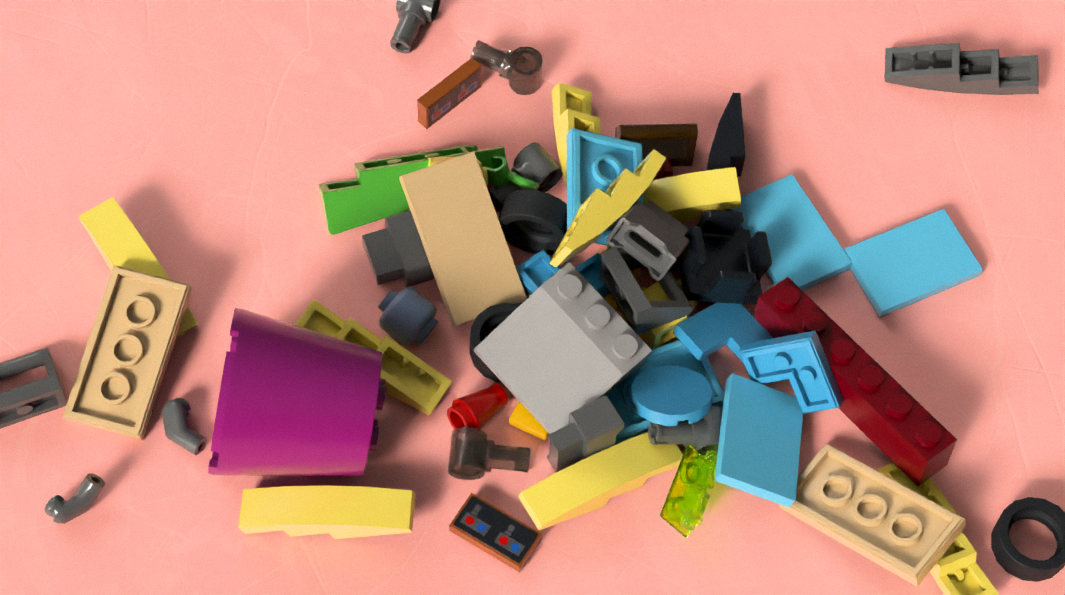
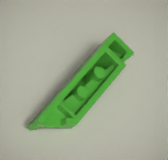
M462 145L354 163L356 179L318 184L328 231L330 234L335 235L410 210L399 177L429 167V157L461 156L474 151L476 158L482 163V167L495 169L491 158L497 155L506 158L505 148L498 146L478 150L477 145Z

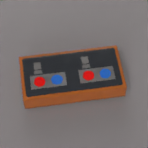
M473 58L469 59L417 99L418 122L428 129L481 88L482 66Z
M473 493L470 494L449 524L450 532L519 573L542 540L541 533Z

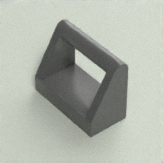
M611 248L601 253L600 277L627 323L637 335L685 317L692 312V305L670 269L658 281L670 301H648L631 273V270L644 265L624 249Z
M48 347L0 363V380L45 365L49 376L0 393V429L66 406L67 401Z

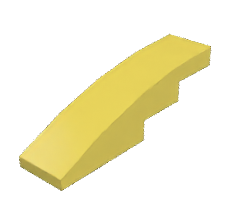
M558 83L552 89L553 121L558 156L567 187L566 134L572 128L601 134L600 117L592 116V92Z
M653 149L636 167L634 173L625 169L609 185L605 193L597 188L580 206L550 264L554 267L560 266L587 249L607 232L649 187L666 157Z
M736 167L693 172L652 180L649 187L643 192L644 206L651 200L679 222L701 220V212L736 209L740 208L741 205Z
M113 197L78 216L111 271L113 265L170 279ZM188 306L186 307L176 338L198 325Z
M315 299L312 300L295 324L382 352L380 379H385V393L428 415L432 413L452 383L447 377L387 335L382 340L351 317H349L347 322Z
M648 432L595 453L522 491L518 497L538 530H542L603 508L610 498L642 487L650 477L678 468L685 460V457L676 444L652 445Z
M894 463L877 469V471L956 513L931 478L917 486ZM963 532L959 534L930 571L931 575L944 595H998L995 587L976 563L977 551Z
M330 485L243 489L238 528L245 534L284 531L290 537L329 533L334 539L412 533L416 493L413 490Z

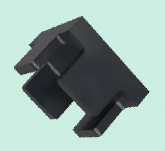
M708 210L697 225H684L689 229L685 237L689 239L690 243L677 260L683 292L688 301L757 305L758 296L762 294L760 280L772 265V259L765 231H757L751 238L750 230L738 229L744 221L743 212Z

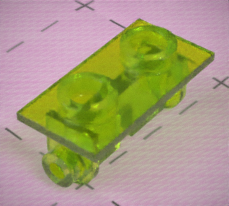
M690 445L686 446L659 515L685 538L689 536L691 530H695L696 525L702 524V516L710 498L706 489L713 488L716 482L714 479L717 452L707 451L706 455L702 456Z

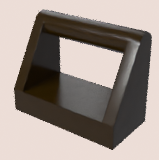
M697 124L618 125L615 128V138L642 143L643 159L654 149L664 157L671 159L672 167L692 166L698 135Z

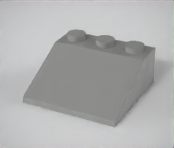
M570 262L536 289L473 350L549 434L569 425V413L605 395L608 396L638 370L652 352L649 346Z

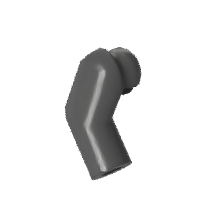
M183 398L169 400L162 410L165 435L172 442L197 456L205 447L207 438L188 427V411L191 410L188 401Z
M87 474L73 497L66 501L62 496L54 495L44 508L45 513L53 517V522L58 524H65L86 513L105 486L104 480L96 474Z

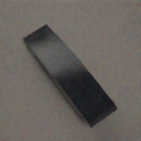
M733 92L719 121L709 153L706 171L736 167L737 177H741L746 157L741 93ZM707 211L701 212V219Z

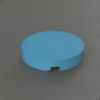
M671 365L646 369L635 377L631 385V403L635 404L634 410L639 416L655 424L678 426V421L688 420V424L696 423L708 415L712 406L713 392L710 382L702 374L689 368Z

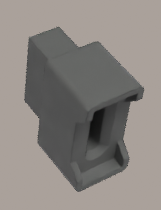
M649 200L645 206L640 202H635L616 224L607 237L606 242L614 248L624 249L648 268L652 278L660 281L690 243L689 239L685 237L689 229L653 201Z
M411 210L385 218V229L362 235L363 248L366 251L377 285L403 278L406 287L435 279Z
M606 395L569 413V425L548 435L550 447L547 459L556 473L595 453L616 445V435L624 428V422Z

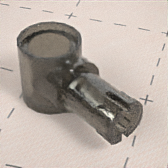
M480 40L476 42V47H473L470 59L473 58L481 66L499 72V77L507 79L510 88L517 94L531 95L537 92L542 82L543 66L542 55L538 50L526 46L519 47L514 51L511 49L505 51Z
M463 427L451 432L448 474L452 477L462 480H476L482 478L485 472L491 473V469L528 473L531 454L530 447L494 444V440L487 439V434L484 431L476 428Z

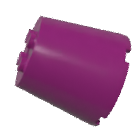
M235 308L230 329V336H232L230 352L226 351L211 444V452L213 453L212 459L209 461L208 474L228 476H362L368 451L375 452L377 447L379 427L378 420L374 419L375 410L383 409L385 399V379H380L382 352L249 310Z

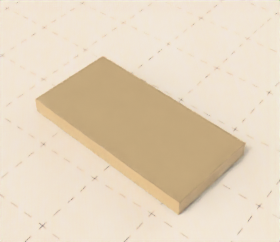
M474 151L399 177L452 327L476 319L481 312L490 306L501 303L517 304L527 299Z
M113 265L62 416L65 420L143 441L191 295L192 287L189 284Z
M828 443L822 447L799 474L796 501L790 507L779 504V508L916 587L920 585L966 527L965 518Z

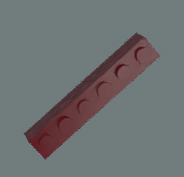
M789 277L758 296L754 318L773 338L816 331L844 399L839 409L917 486H920L947 466L957 439Z

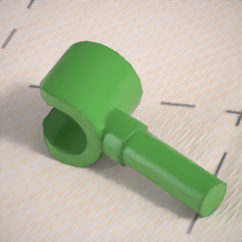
M497 155L491 158L495 169L486 167L488 180L493 186L500 187L511 183L528 190H538L539 183L510 171L505 157Z

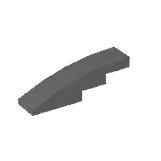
M960 43L885 48L884 79L886 83L952 93L988 95L1039 94L1038 55L1000 58L999 49L961 51Z

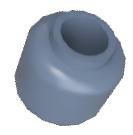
M412 287L403 289L399 294L395 290H391L378 306L383 312L379 319L380 328L402 346H410L413 343L420 346L439 322L434 318L437 312L435 305Z

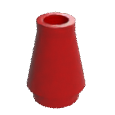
M494 383L488 388L453 400L452 406L447 409L448 420L454 430L460 435H475L501 407L508 403V396L499 384Z

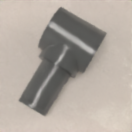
M397 0L396 12L398 13L399 21L390 40L391 48L400 53H410L419 28L424 27L426 21L433 22L435 20L441 0Z
M536 142L527 145L518 153L513 162L514 167L511 169L517 175L539 183L538 191L546 192L555 186L563 175L561 166ZM507 183L500 187L494 186L488 191L493 205L501 211L505 198L511 192L526 188Z
M711 406L708 415L692 424H688V420L678 421V426H663L651 422L648 428L650 443L652 445L683 444L685 448L694 449L696 456L699 458H716L723 408Z

